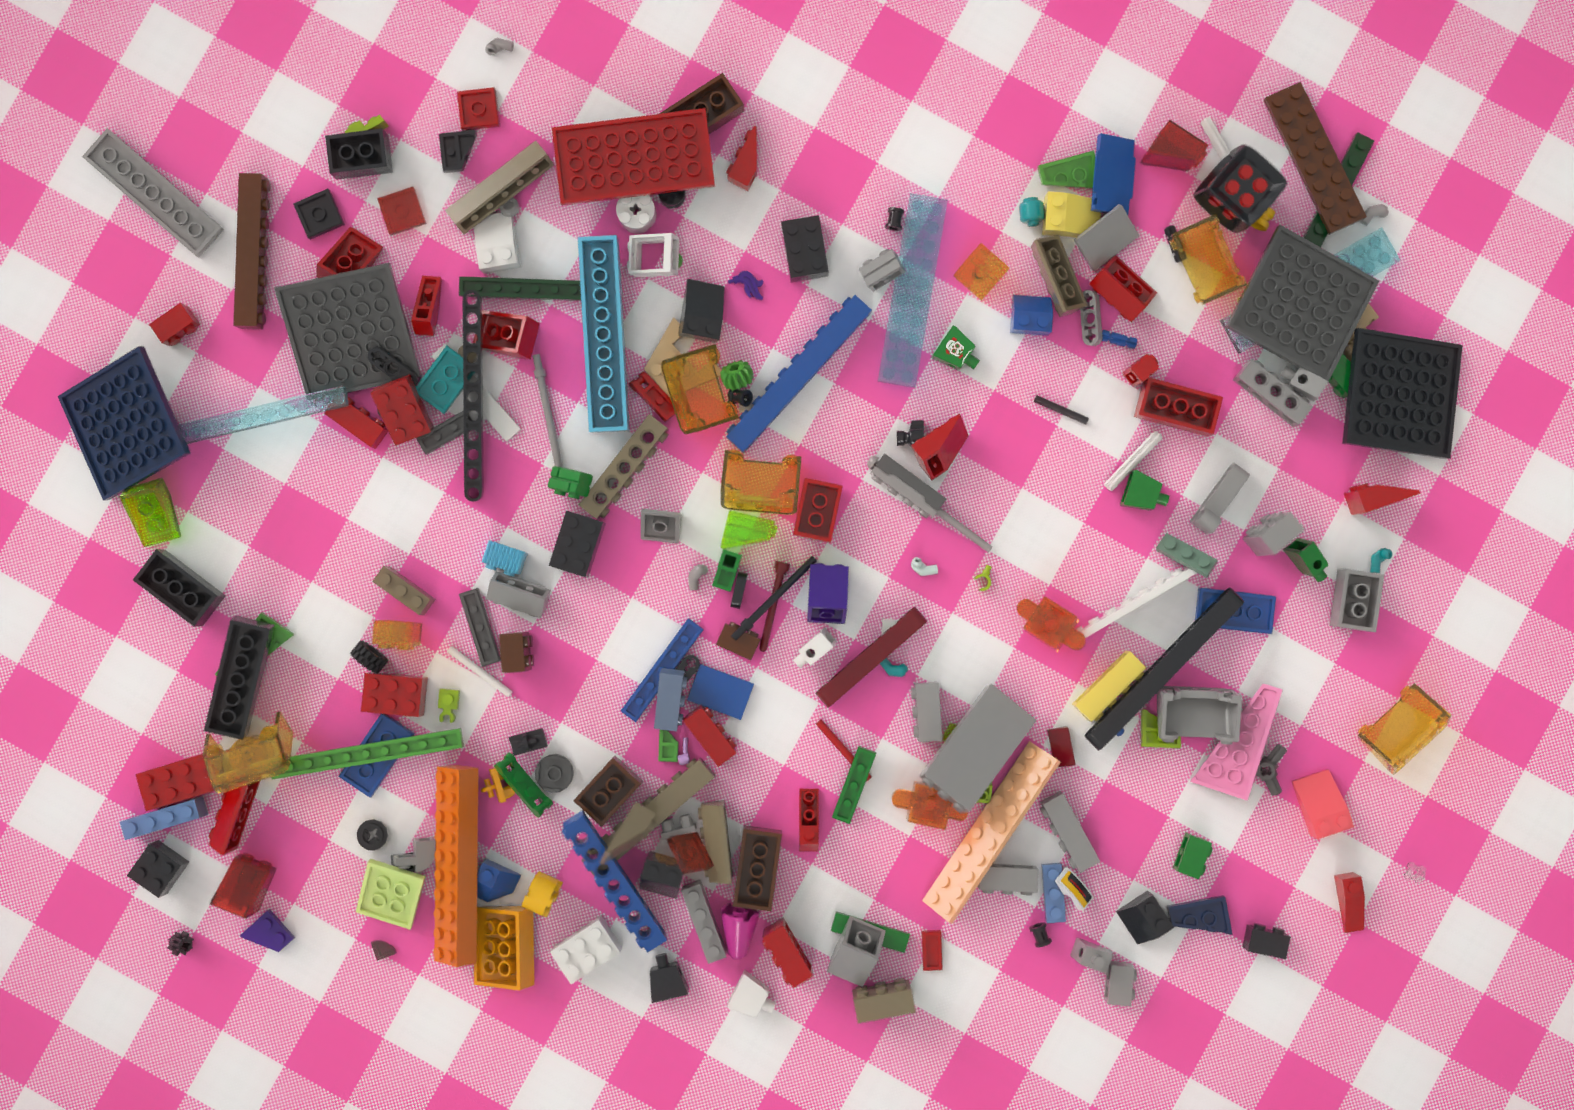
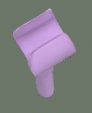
M683 738V754L678 755L680 765L690 762L688 738Z

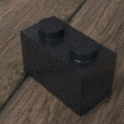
M1254 923V926L1247 924L1242 947L1248 952L1286 959L1291 936L1286 934L1285 930L1273 927V930L1266 929L1265 925Z

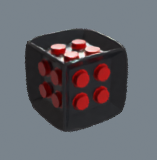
M1242 144L1233 149L1229 155L1219 162L1199 185L1193 196L1200 206L1222 226L1234 233H1239L1248 229L1250 225L1266 212L1283 192L1287 181L1259 152L1246 144Z

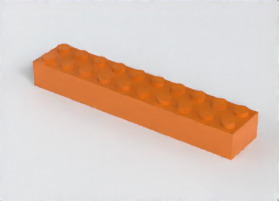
M447 765L437 766L435 776L436 851L434 856L436 862L434 872L435 944L433 955L434 961L457 968L476 964L479 768Z

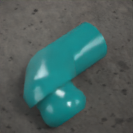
M1381 548L1371 556L1370 573H1380L1381 563L1386 559H1390L1393 555L1390 549Z
M887 658L880 663L889 676L903 677L908 671V667L905 664L892 665Z

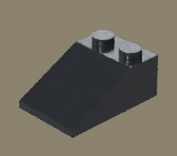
M687 279L678 336L713 343L720 340L725 286Z

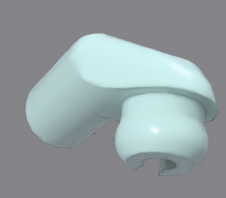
M915 557L911 562L912 569L920 576L938 574L937 564L927 566L919 557Z

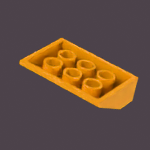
M521 906L477 907L474 985L519 991L535 985L532 911Z

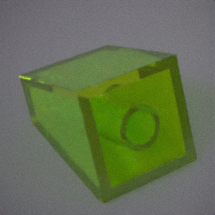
M729 510L720 548L728 550L769 542L771 537H776L778 526H775V521Z

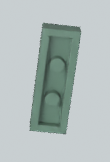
M1168 533L1165 534L1156 547L1157 552L1208 578L1218 563L1217 559Z

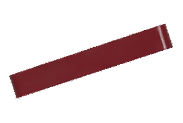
M914 606L894 626L878 637L815 694L829 708L927 622L926 618Z

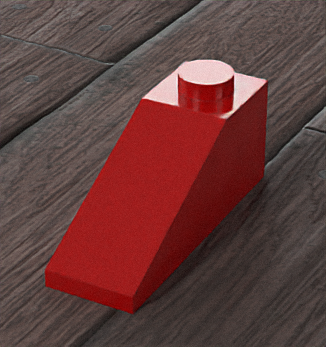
M422 275L411 318L415 335L434 336L439 312L441 277Z
M1354 872L1334 875L1344 933L1364 930L1365 894L1362 877Z

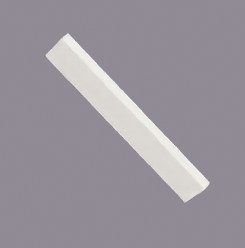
M447 344L439 348L431 357L436 360ZM473 375L470 382L474 383L478 379ZM483 386V416L508 442L522 429ZM475 391L470 392L468 395V399L471 402H475L478 399V394Z

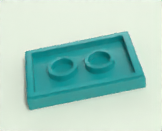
M447 345L416 386L419 396L444 415L463 390V357ZM471 372L468 375L469 381L476 372Z

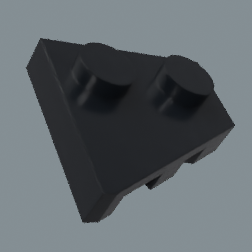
M476 130L439 134L444 173L464 171L477 136Z

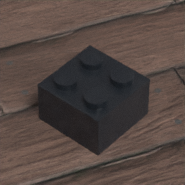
M157 840L146 847L127 876L159 898L168 894L189 864V861Z

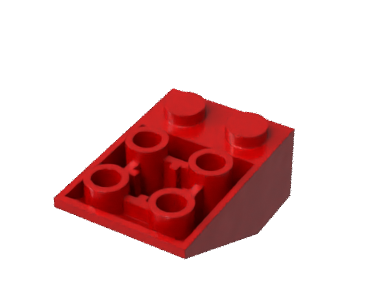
M958 414L950 418L946 423L933 429L931 433L918 439L911 445L920 467L931 481L949 469L968 438L961 415Z

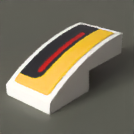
M1067 867L1064 868L1055 880L1063 895L1070 896L1078 910L1084 911L1094 898L1086 885Z

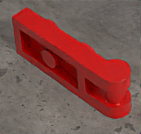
M642 371L636 380L633 379L629 383L630 388L637 392L665 423L680 410L674 401L646 372ZM643 383L647 385L645 389L641 386Z

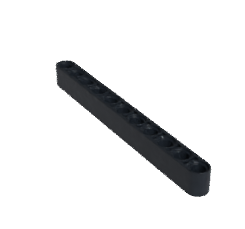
M468 290L463 295L464 495L471 502L479 501L484 493L482 298L474 290ZM470 295L477 296V302L473 305L468 304L467 301ZM469 315H477L478 320L475 324L468 323ZM473 333L477 334V342L470 344L468 336ZM476 353L478 360L475 363H470L468 361L469 354ZM471 372L478 374V380L474 383L468 380V375ZM472 391L478 394V399L475 402H471L468 399V395ZM471 411L478 413L476 421H470L468 415ZM471 430L478 432L479 436L475 441L470 440L468 436ZM472 449H476L479 453L476 460H472L469 457V452ZM472 468L477 469L479 472V476L476 479H472L469 476V471ZM472 487L477 488L479 491L477 498H472L469 495V490Z
M1231 587L1227 588L1149 667L1144 675L1086 732L1084 737L1098 751L1104 748L1243 605L1244 600Z

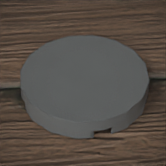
M552 754L542 758L535 769V780L544 791L550 793H557L566 789L571 784L574 776L571 762L559 754Z

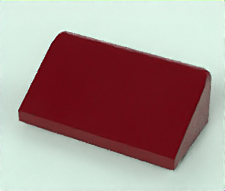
M1064 726L1048 729L1052 756L1061 762L1058 767L1076 765L1069 728Z

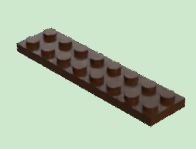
M1296 83L1265 97L1264 102L1328 234L1330 235L1364 220L1367 216L1302 83Z

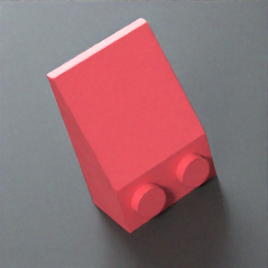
M1329 769L1291 781L1311 837L1321 839L1354 828L1348 807Z

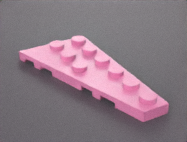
M1262 684L1241 713L1239 742H1232L1231 745L1219 742L1190 782L1248 801L1283 690Z

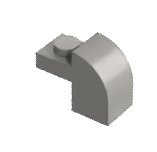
M433 837L413 838V854L393 855L394 865L398 866L399 869H408L410 865H413L415 873L424 871L432 864L435 858L436 840Z

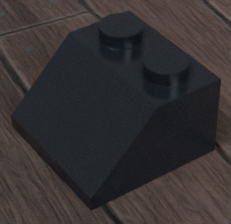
M1148 890L1116 911L1137 945L1158 939L1174 928L1153 894Z

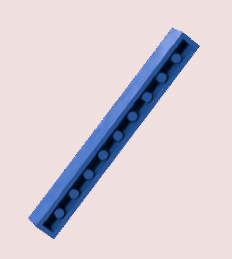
M856 295L852 298L848 297L842 303L843 308L840 312L835 311L830 316V323L819 328L816 332L818 336L814 340L810 339L803 346L805 350L801 354L797 353L790 362L792 364L788 369L784 367L777 375L779 379L775 383L773 381L770 382L765 388L767 392L762 397L759 395L752 402L754 406L750 411L746 409L739 417L741 419L737 425L732 424L726 431L728 433L726 438L743 454L871 314L872 309Z

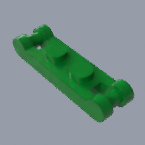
M508 752L502 761H498L494 765L497 772L536 817H541L544 814V810L546 808L549 809L553 805L552 800L540 790L519 765L512 753ZM508 765L512 768L510 771L506 768ZM537 799L540 801L539 805L535 803Z

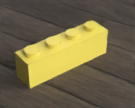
M1126 650L1072 705L1088 721H1097L1102 717V711L1107 706L1110 708L1116 703V697L1120 693L1124 694L1130 689L1131 686L1129 684L1134 679L1137 681L1144 675L1143 671L1146 667L1130 651Z

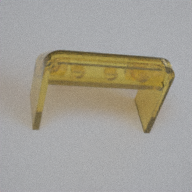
M281 711L276 712L275 725L262 729L259 734V740L223 751L220 744L215 742L210 733L206 734L203 758L211 786L217 793L226 792L282 774L289 768L293 731Z

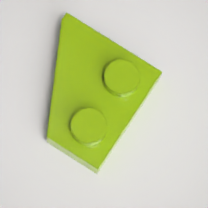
M1146 709L1141 710V747L1181 748V736H1178V739H1174V742L1162 741L1158 736V717L1149 713Z

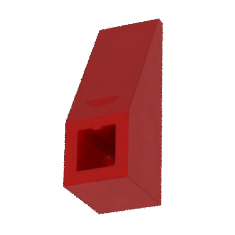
M753 126L752 130L747 131L744 137L746 142L743 147L740 146L735 154L737 159L734 164L731 163L726 171L728 181L746 191H749L757 176L756 126Z
M799 789V852H818L819 789Z

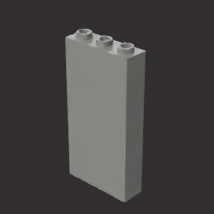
M990 684L984 688L919 777L923 779L922 782L927 787H933L937 790L939 797L946 801L948 799L953 803L955 810L960 813L970 812L1034 725L1036 719L993 684Z

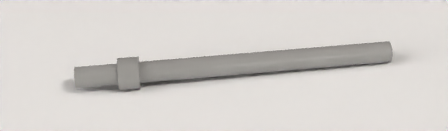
M540 354L533 355L534 376L538 381L554 464L557 467H562L545 381L546 372L542 367Z

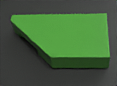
M659 730L658 761L678 762L679 742L668 730Z

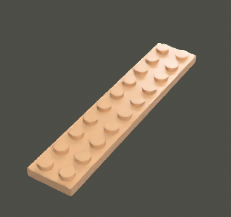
M1028 742L991 797V801L987 803L922 900L946 921L953 924L1061 763L1059 760L1032 742Z

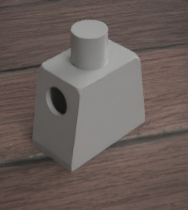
M1286 366L1280 375L1290 381L1288 385L1292 386L1294 391L1313 402L1319 398L1329 382L1302 368H1298L1295 371ZM1299 377L1304 379V384L1298 382Z
M1077 937L1070 956L1081 965L1107 973L1113 954L1110 949Z

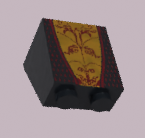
M650 851L645 860L639 889L677 899L687 861Z

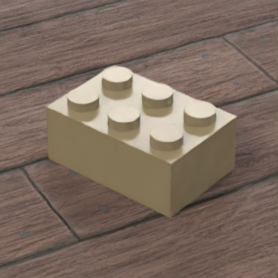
M898 978L894 982L887 984L886 982H877L874 984L875 986L867 987V985H863V987L857 986L856 989L852 990L858 1023L916 1013L910 982L905 980V978Z

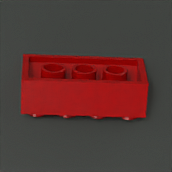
M243 769L235 770L230 774L228 789L224 792L221 799L223 802L222 807L215 816V820H217L215 827L209 833V846L219 854L225 855L238 849L262 778L261 775Z

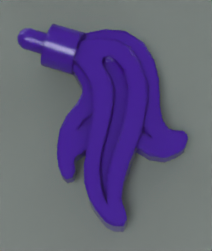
M742 271L737 276L732 277L731 280H728L729 284H744L745 293L749 298L753 296L757 300H763V296L760 295L757 288L763 285V280L758 281L750 272Z

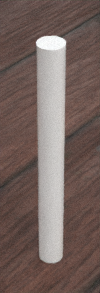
M453 646L447 650L450 655L505 696L509 697L513 693L512 690Z

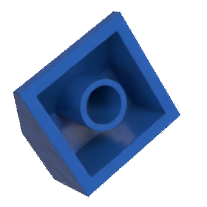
M1013 295L1010 333L1048 336L1052 332L1053 321L1051 297Z

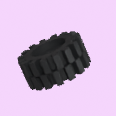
M361 640L350 652V655L358 663L376 674H379L388 662V659L378 649Z

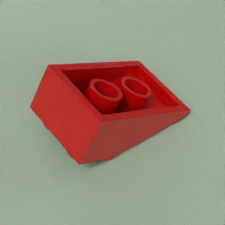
M350 226L317 263L316 277L320 278L371 267L383 250V246Z
M482 310L483 350L531 360L540 323L524 315ZM477 334L474 336L473 344L478 340Z
M1368 483L1350 487V491L1344 493L1351 515L1367 513L1421 493L1420 490L1384 485L1369 486Z

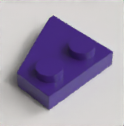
M270 909L240 935L241 938L280 952L295 938Z

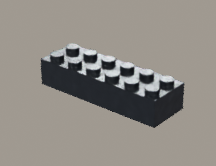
M237 615L230 619L204 731L243 740L248 735L275 627L274 624Z

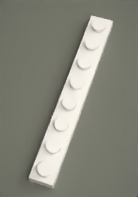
M1179 568L1173 571L1170 578L1166 580L1162 578L1154 583L1155 586L1151 589H1148V587L1138 592L1139 596L1134 599L1129 597L1121 602L1122 606L1118 608L1114 606L1106 610V615L1101 618L1098 616L1088 621L1089 625L1084 628L1082 626L1075 628L1071 631L1073 634L1068 637L1072 643H1078L1195 575L1197 572L1189 568L1183 570Z

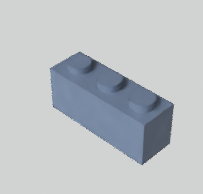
M661 669L654 729L677 731L678 726H682L683 714H680V709L685 705V696L682 695L683 689L687 687V677H684L685 671Z

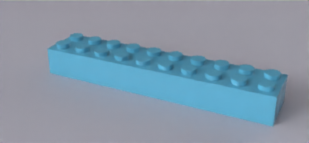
M617 235L578 237L589 432L630 431L619 238Z

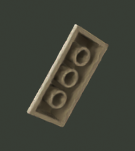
M1055 235L1034 240L1031 245L1033 256L1038 263L1040 273L1045 280L1048 293L1051 295L1059 317L1070 315L1088 306L1060 236Z
M725 800L702 802L701 808H698L699 820H703V827H700L701 839H705V846H702L703 858H707V865L704 866L705 877H709V883L732 884L733 871Z

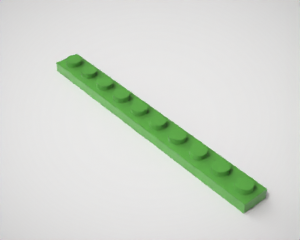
M457 728L269 760L271 779L273 780L463 748L464 743L462 730Z

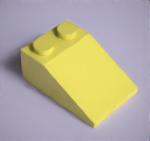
M1048 191L1044 197L1045 218L1042 223V235L1078 237L1101 218V213L1091 211L1092 198Z

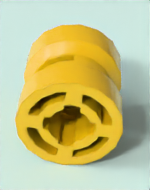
M1269 207L1250 226L1259 231H1267L1269 221L1275 216V211Z

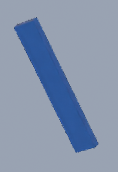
M689 618L686 620L621 709L623 714L637 722L658 693L661 669H675L704 630L702 627Z

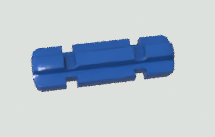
M1102 330V341H1109L1112 344L1123 347L1126 345L1127 348L1131 349L1136 348V338H1128L1126 335L1114 332L1109 333L1110 331Z

